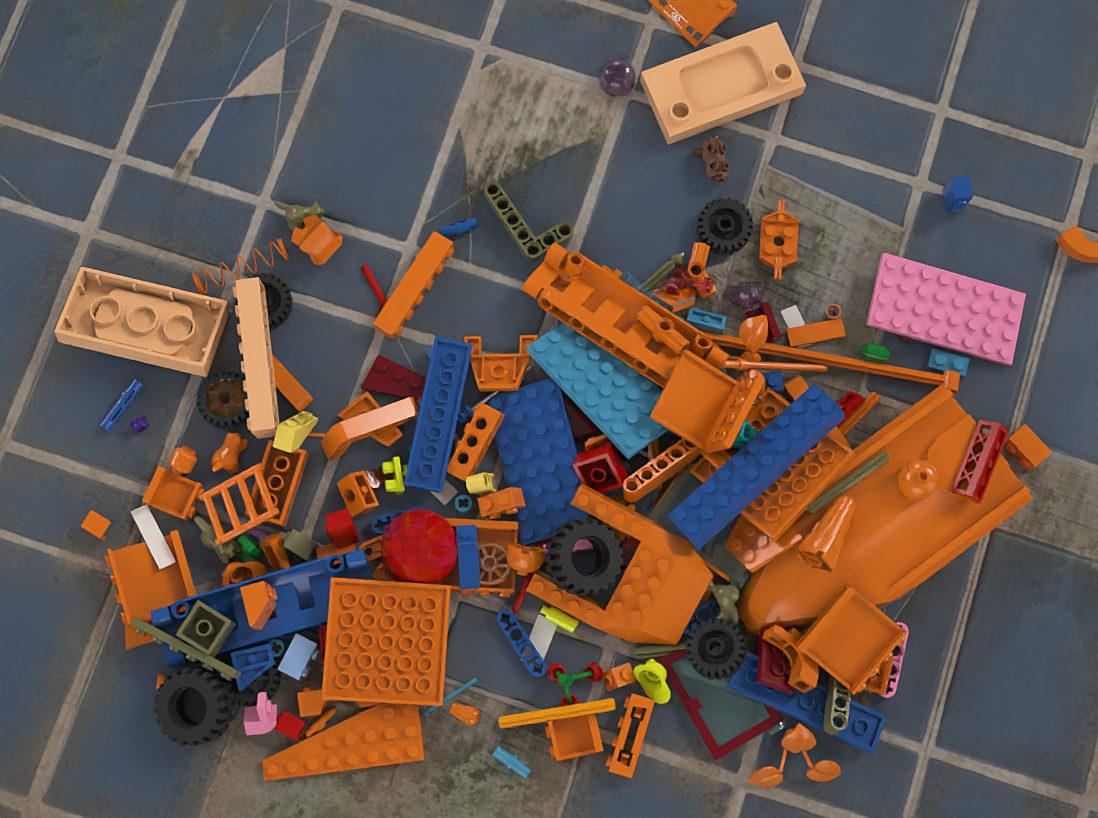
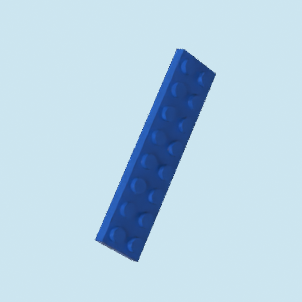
M435 336L404 486L442 493L473 344Z
M747 652L745 663H742V668L737 670L734 676L731 674L726 687L827 733L824 730L823 723L828 689L817 684L815 688L806 693L794 688V693L789 695L757 683L758 656ZM850 700L847 727L838 734L831 736L873 754L887 716ZM835 701L836 706L840 708V704ZM833 720V724L838 727L837 722Z

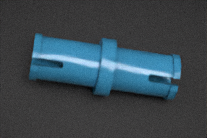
M500 745L492 754V757L505 764L508 770L512 769L524 779L532 769L517 759L518 756L515 754L511 755Z

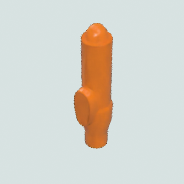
M336 707L329 708L319 719L313 722L305 732L306 736L310 737L315 732L321 731L326 726V722L335 714Z

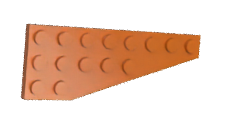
M396 703L376 705L262 760L264 781L425 760L419 705Z

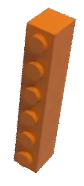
M433 231L373 322L374 329L392 340L396 336L399 337L404 330V323L406 320L410 321L414 315V308L416 305L419 306L424 299L423 294L427 289L430 290L435 282L433 279L443 271L444 262L454 254L455 250L452 241Z

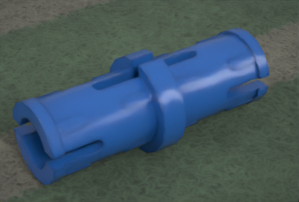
M475 217L462 221L456 220L454 221L455 223L441 226L439 231L442 236L448 237L456 234L462 235L463 232L477 229L478 226Z

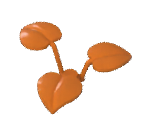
M766 315L748 318L741 324L739 337L742 342L747 343L746 348L749 352L742 353L740 357L730 356L728 360L746 359L747 361L761 362V357L755 350L762 348L767 339L768 320ZM712 342V344H713L712 347L716 346V347L719 348V346H718L717 344H715V343ZM747 369L743 371L744 376L738 377L736 381L739 382L758 375L762 378L764 376L757 370ZM765 381L754 401V404L763 403Z
M799 723L795 728L788 729L781 740L784 751L779 769L772 766L761 768L748 776L747 780L761 787H773L780 784L783 780V776L780 773L783 771L787 750L792 753H798L802 750L807 764L811 768L806 774L813 781L825 782L838 777L842 771L840 766L833 761L824 760L817 762L815 765L811 763L806 750H810L816 745V739L807 728Z

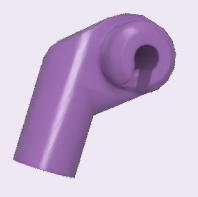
M256 527L248 531L249 536L258 539L259 545L263 539L269 536L267 531Z

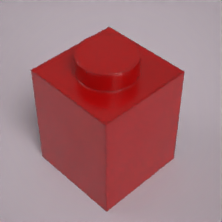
M283 711L276 718L275 730L294 740H299L308 722Z

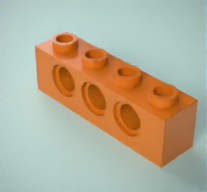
M482 402L475 407L473 411L474 417L465 426V434L462 440L460 439L456 443V451L453 457L449 458L447 467L448 473L465 482L467 477L475 474L505 417V414ZM482 420H486V427L480 430L479 423ZM476 437L478 440L477 444L471 447L470 441ZM467 454L469 458L468 462L462 464L461 458L463 455Z

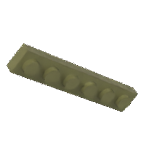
M136 617L131 622V625L136 627V632L144 636L149 633L153 636L151 640L161 645L164 642L170 644V650L178 654L180 651L187 653L186 658L189 660L204 662L203 667L214 671V669L221 671L220 676L231 680L232 677L238 680L242 672Z

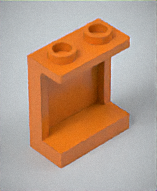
M158 466L142 502L188 522L196 513L197 508L195 506L198 500L200 501L199 495L205 492L203 490L205 486Z
M595 713L548 721V726H545L546 736L551 738L553 745L549 746L551 758H556V761L604 751Z

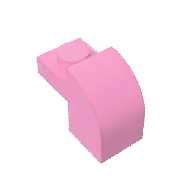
M266 692L258 693L257 706L245 707L244 726L246 735L264 734L271 731L276 725L277 704L272 705L271 700L267 698Z

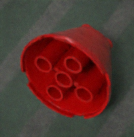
M423 509L407 511L396 517L383 534L380 548L383 565L389 575L397 582L438 584L450 574L456 564L458 557L456 533L451 524L435 512Z

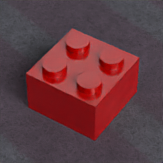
M612 442L578 453L572 464L581 483L599 493L622 487L623 482L628 476ZM607 473H610L613 478L606 481Z

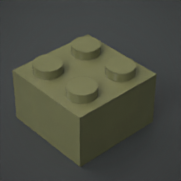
M198 600L176 635L205 654L215 658L236 623Z

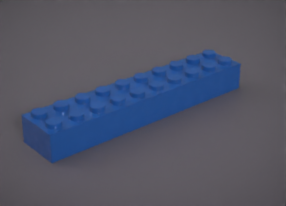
M814 383L668 515V518L699 551L845 418L842 408Z

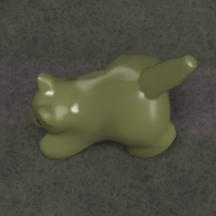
M317 200L310 207L300 205L289 206L279 201L274 202L279 209L286 211L288 228L291 231H294L296 227L303 229L305 224L302 220L310 215L316 214L322 222H325L321 218L325 215V210L322 209Z
M199 517L194 518L196 524L202 529L200 535L201 543L208 549H214L224 564H229L230 558L235 555V552L242 551L241 545L232 539L217 546L215 543L217 537L212 524L208 525ZM220 523L223 533H227V527Z
M710 581L708 587L713 591L720 606L719 615L715 619L727 620L729 623L732 622L737 625L738 609L735 607V602L739 599L738 588L730 583L715 585Z

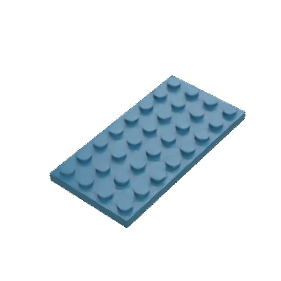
M565 323L560 324L527 346L526 351L627 459H630L669 430L649 418L662 393L655 383Z

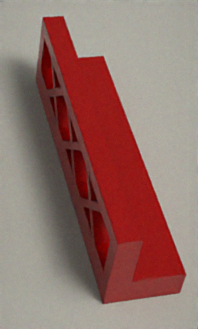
M979 420L951 490L953 494L966 496L974 503L981 504L1009 433L1002 424ZM984 426L990 427V433L983 437L981 433ZM983 444V451L975 455V448ZM976 462L975 470L968 473V466ZM968 480L969 486L967 491L960 490L961 483Z

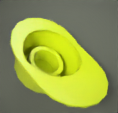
M649 659L644 665L636 666L634 676L647 696L659 704L668 702L671 696L669 687L665 682L667 678L665 668L654 659Z

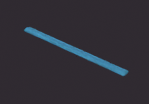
M476 677L445 697L443 704L477 682ZM432 706L423 713L426 716L440 706Z

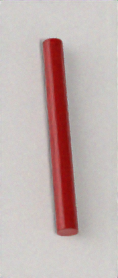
M540 541L538 547L544 549L543 545L548 543V541ZM529 572L528 576H525L511 611L519 613L527 593L526 589L535 572Z

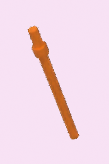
M746 359L723 361L724 368H736L739 371L761 369L827 372L828 369L827 365L755 362L747 361Z

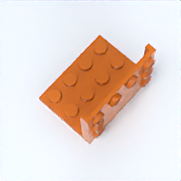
M685 350L649 418L706 453L729 449L765 379L758 375L737 382L692 352Z

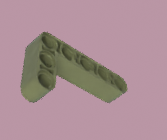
M489 181L485 184L484 194L487 202L528 262L535 263L546 256L551 245H546L544 243L545 240L550 239L560 246H564L572 240L573 227L568 222H561L535 238L500 184L496 181ZM491 189H495L498 191L494 195L488 193V191ZM501 204H505L508 206L504 210L498 208V206ZM511 219H515L518 221L514 225L508 223V221ZM567 230L569 234L563 236L560 234V231ZM520 234L528 236L525 240L518 238ZM531 249H535L538 251V253L535 255H531L528 253V251Z
M810 627L805 628L801 634L804 635ZM829 674L823 727L828 734L836 735L847 727L851 691L831 674ZM837 683H840L843 689H841ZM835 701L840 704V708L836 706ZM833 720L837 722L838 727L833 724Z

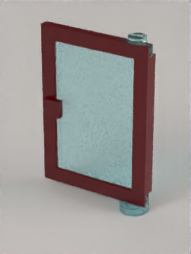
M714 647L712 652H719L721 650V647ZM686 649L675 650L658 660V663L665 668L668 681L715 761L765 731L771 736L787 726L779 711L726 687L729 678H722V680L714 678V680H710L708 677L705 678L698 674L689 662Z

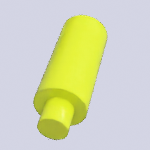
M543 606L540 611L546 615L545 619L572 634L579 623L577 619L553 606L551 608Z

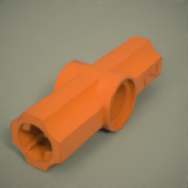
M647 305L637 314L636 318L653 332V338L657 342L665 343L676 354L681 355L689 346L690 342L674 329V324L669 318H662Z

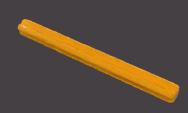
M610 698L499 717V726L503 729L615 710L616 705L614 699Z

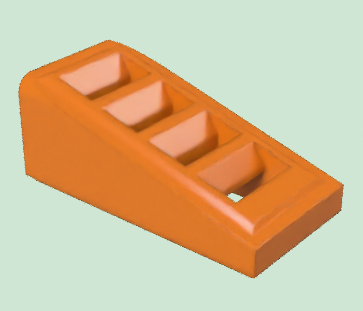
M281 534L269 535L260 542L274 572L290 568Z

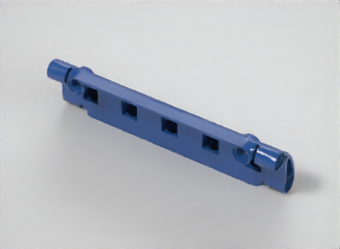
M361 548L341 555H330L178 600L172 605L152 610L151 619L155 628L194 647L178 637L176 633L198 600L236 623L215 656L216 658L236 652L242 648L257 646L270 642L273 639L284 638L327 625L331 577L338 578L337 576L344 574V578L374 579L364 549ZM335 561H341V566L338 569H332V564ZM265 581L272 588H275L278 599L275 600L276 607L262 630L257 631L249 625L240 587ZM186 606L185 614L179 615V609ZM166 642L162 644L165 660L169 668L187 664L188 661L190 664L202 662L200 660L193 662L186 658L187 653L180 651L178 654L169 649L170 644Z

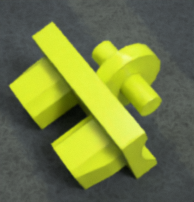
M399 456L393 457L392 461L382 464L383 474L393 473L394 480L385 481L386 492H396L397 495L403 494V491H405L403 478L405 481L408 465H402L403 472L401 471Z

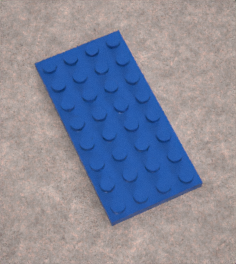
M552 378L519 387L518 391H506L496 394L486 402L488 406L505 414L494 437L507 488H521L526 507L518 509V512L514 513L515 521L518 522L521 546L549 539L552 533H557L556 528L560 525H565V522L579 519H595L591 514L571 504L582 483L572 465L578 450L561 387Z

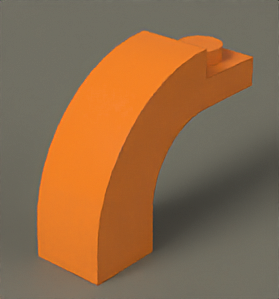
M1077 225L1062 233L1056 239L1062 250L1072 258L1086 263H1098V243L1087 239Z
M774 625L764 632L763 639L780 648L787 655L791 664L788 684L803 693L810 691L817 685L819 670L818 663L796 647V643L803 635L794 628L785 631L782 627Z

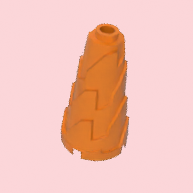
M847 495L839 497L832 507L826 511L820 522L816 523L809 535L800 543L796 550V555L806 565L810 561L814 564L812 568L824 573H831L833 571L856 509L855 500Z

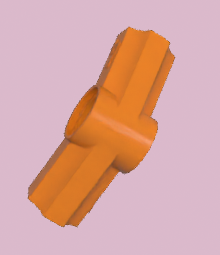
M695 242L686 277L692 282L701 299L704 300L716 293L717 290L705 272L710 246L701 242ZM692 268L698 269L699 272H700V274H699V275H694V274H692V273H691V269H692Z

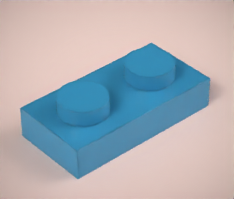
M690 307L686 322H689L695 328L722 335L727 317Z
M932 349L927 368L939 372L947 370L960 373V377L964 378L970 358Z

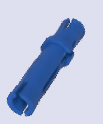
M134 378L125 392H121L120 395L122 396L99 425L110 432L129 404L135 401V396L144 385Z

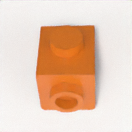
M630 662L609 669L602 674L603 683L608 692L637 681Z

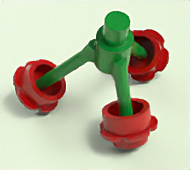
M594 662L585 668L584 673L575 675L566 674V669L561 663L551 664L547 669L548 678L551 681L560 682L564 687L566 696L562 698L560 707L579 704L577 697L571 695L569 691V686L573 684V680L586 677L588 681L598 682L603 674L600 665Z

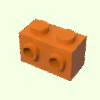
M510 487L477 498L481 517H488L490 520L501 518V515L505 513L507 515L517 513L518 509L526 507L521 488Z

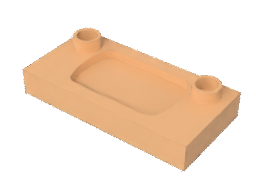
M777 22L642 71L640 77L642 87L668 145L802 95L806 87Z
M80 267L54 332L60 343L207 377L229 317L230 309L226 300Z

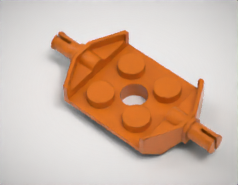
M778 200L777 211L762 217L759 260L773 268V280H777L778 275V281L782 280V269L798 261V226L800 220L785 211V200H782V202ZM780 238L784 244L776 246L773 240Z

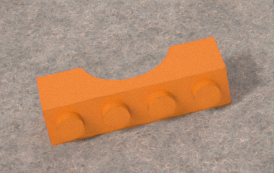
M314 687L303 688L301 693H297L300 717L323 715L325 706L330 700L321 699L322 689L314 690ZM357 701L361 708L382 704L378 702Z

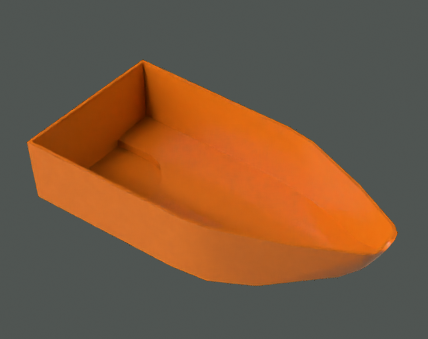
M942 384L854 448L853 451L856 456L820 495L882 452H885L890 458L887 463L814 514L810 515L805 510L790 526L802 538H805L839 497L847 495L855 500L856 509L833 571L831 573H824L812 568L814 564L810 561L806 565L796 555V550L799 544H796L789 548L788 552L779 554L773 558V561L754 572L750 571L739 591V599L735 602V607L738 609V619L745 623V632L756 637H760V628L763 626L771 628L777 625L785 631H789L792 628L802 631L807 627H811L847 583L878 609H882L909 593L1034 498L1029 493L1031 491L1027 486H1023L1009 468V463L1000 453L981 504L974 503L966 496L951 492L978 424L970 414L967 415L953 398L954 394L950 389L947 390ZM983 444L975 448V455L983 451ZM924 460L936 468L939 475V485L935 493L929 498L911 500L899 490L898 473L908 462ZM976 462L968 466V473L975 470ZM966 480L961 483L959 489L967 491L969 481Z

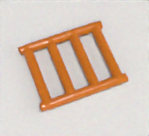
M261 463L199 495L200 500L204 501L217 537L215 539L217 546L279 514L278 508L274 507L263 478ZM252 475L255 476L267 512L257 516L245 483V479ZM235 484H238L250 517V521L242 525L228 491V488ZM219 493L222 495L233 526V530L225 534L211 497Z

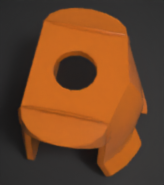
M315 214L302 220L305 228L300 229L296 227L291 241L297 244L300 250L309 254L313 264L322 265L342 245L343 238L340 233L330 230L326 223L322 222Z

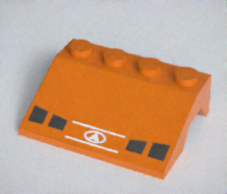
M648 0L695 49L710 37L717 26L725 19L733 17L737 8V4L733 0Z

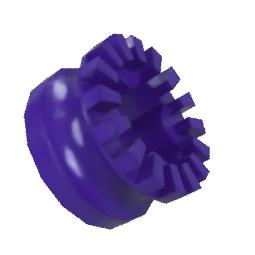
M145 416L131 421L130 426L134 427V433L142 432L150 426L146 422Z

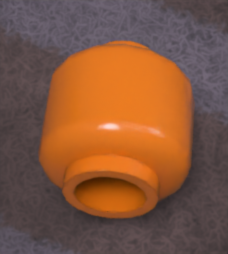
M184 445L175 448L168 460L169 465L172 467L171 471L180 476L182 473L189 474L198 460L195 455L196 452Z

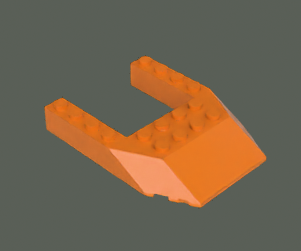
M584 484L580 485L571 502L572 505L640 540L641 543L608 606L587 595L566 593V590H561L557 587L558 582H552L550 576L540 570L535 572L526 591L596 629L631 643L677 645L713 574L693 549L688 539Z

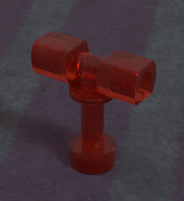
M676 267L672 273V278L666 284V293L668 295H677L680 288L685 290L686 286L702 288V292L711 293L713 278L704 277L703 281L687 279L686 269Z

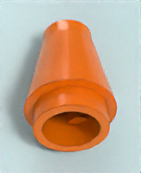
M457 703L452 704L449 714L468 726H475L481 713L477 710V707Z

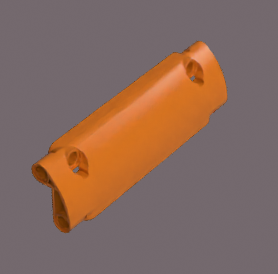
M557 243L551 245L543 263L529 276L522 287V291L534 299H538V304L543 310L662 388H665L681 355L676 354L665 343L657 342L652 336L653 332L636 318L637 314L646 305L662 318H669L673 322L674 329L690 342L686 350L718 370H722L723 361L728 360L730 357L729 354L718 347H712V340L706 334L578 252L569 254L568 250ZM564 274H566L567 276H569L570 279L568 280V279H566L565 277H563Z

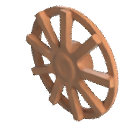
M496 543L480 545L478 549H482L485 556L483 559L480 558V569H483L480 574V584L492 586L504 581L511 567L509 564H499L498 561L506 557L507 550ZM494 546L491 555L487 554L485 547ZM497 548L501 549L504 553L495 558ZM498 567L507 568L503 575L497 570ZM488 572L489 582L482 581L481 579ZM492 572H495L500 578L492 581Z

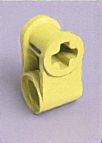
M484 472L467 477L466 486L469 493L479 496L495 493L496 489H494L492 481L493 473Z

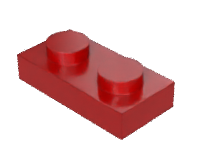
M849 391L837 403L845 415V418L837 427H840L865 401L861 395Z

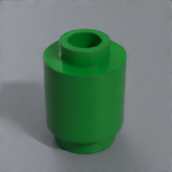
M868 342L867 345L862 346L860 356H863L864 361L887 364L890 349H886V346Z

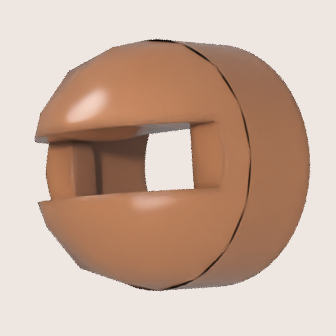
M830 304L827 307L826 314L830 319H838L841 316L842 311L838 304ZM831 308H834L835 312L837 313V316L834 317L832 311L830 310Z

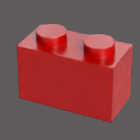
M348 508L325 515L327 520L324 523L326 533L329 535L330 542H335L337 549L360 542L356 525Z

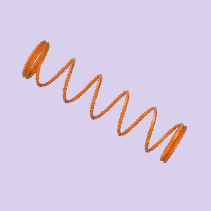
M277 238L281 251L274 242L270 241L269 246L272 265H270L265 260V258L256 248L253 249L255 272H253L250 269V267L247 265V263L243 260V258L240 255H237L236 259L239 279H237L228 269V267L221 261L220 270L222 276V286L219 285L217 281L213 278V276L210 274V272L206 268H204L203 273L206 286V292H204L203 286L200 282L198 275L195 272L192 273L193 279L200 294H207V280L205 271L210 275V277L219 287L224 286L222 264L225 266V268L228 270V272L232 275L234 279L240 280L241 276L238 257L243 261V263L252 273L256 274L257 264L255 250L258 252V254L261 256V258L265 261V263L268 266L273 267V254L271 243L276 247V249L285 258L286 261L289 260L288 254L285 250L281 238Z

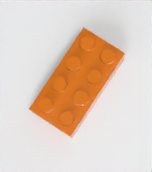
M269 440L262 459L263 470L261 472L274 507L278 508L279 514L265 521V523L286 528L309 454L306 450L299 448L291 453L273 447L274 441ZM255 481L250 497L257 516L267 512L258 484ZM246 509L245 515L250 518Z

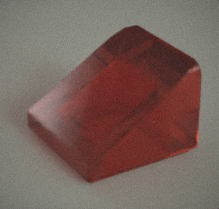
M382 466L365 471L373 491L385 486V481L388 478L386 474H383Z

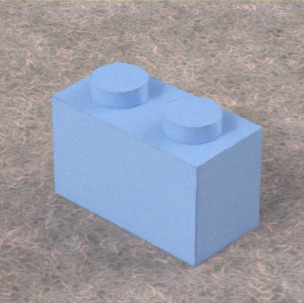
M296 633L278 670L300 681L303 678L306 679L311 670L309 667L311 661H315L320 653L318 649L320 645Z

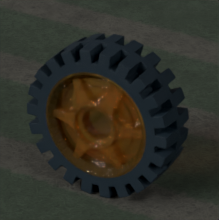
M218 371L217 374L213 373L210 375V378L204 379V383L199 386L200 390L197 391L198 398H196L197 407L203 418L211 425L221 429H231V427L236 428L239 424H244L245 420L250 418L249 411H246L245 399H248L247 392H244L243 380L246 379L236 372ZM225 396H230V401L223 404L222 399Z

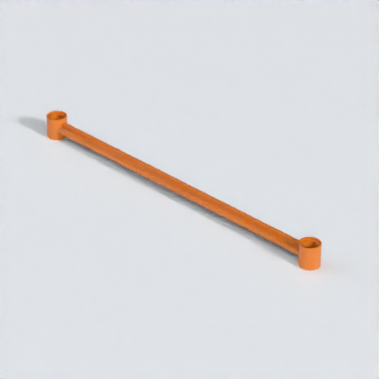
M701 331L718 346L749 351L746 348L747 343L742 342L740 338ZM765 343L762 348L755 350V352L937 386L943 384L953 394L958 393L960 373L947 370L943 371V375L770 343Z

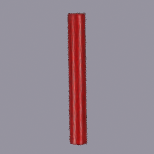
M365 264L361 267V270L383 308L387 303V299L368 265Z

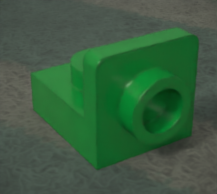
M243 534L238 539L242 544L240 547L242 551L237 552V554L245 563L255 562L263 554L253 540Z

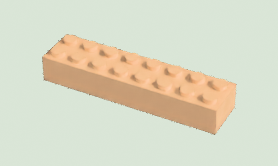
M259 277L236 280V287H233V293L238 301V305H235L236 316L240 320V324H237L238 335H241L242 342L239 343L240 354H243L244 361H241L242 373H245L246 380H243L244 392H247L248 399H245L246 411H249L250 418H247L248 430H251V433L258 439L275 437L277 425L280 422L265 287Z

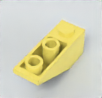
M303 411L278 424L273 447L290 453L295 451L316 425L318 418L312 416L313 414Z

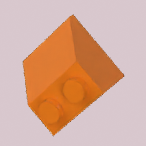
M265 581L240 587L249 625L257 631L262 630L276 607L275 600L278 599L275 588H272Z

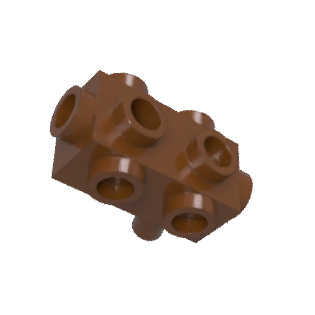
M712 136L707 141L702 142L703 148H694L693 154L702 156L703 161L706 163L708 178L715 182H723L729 177V164L725 158L726 146L720 141L719 136Z

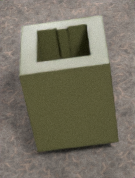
M295 529L291 532L288 531L283 539V542H285L283 546L288 551L307 562L310 561L315 549L319 546L316 542Z

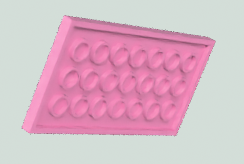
M883 253L879 263L866 325L1010 366L1013 362L1026 294Z

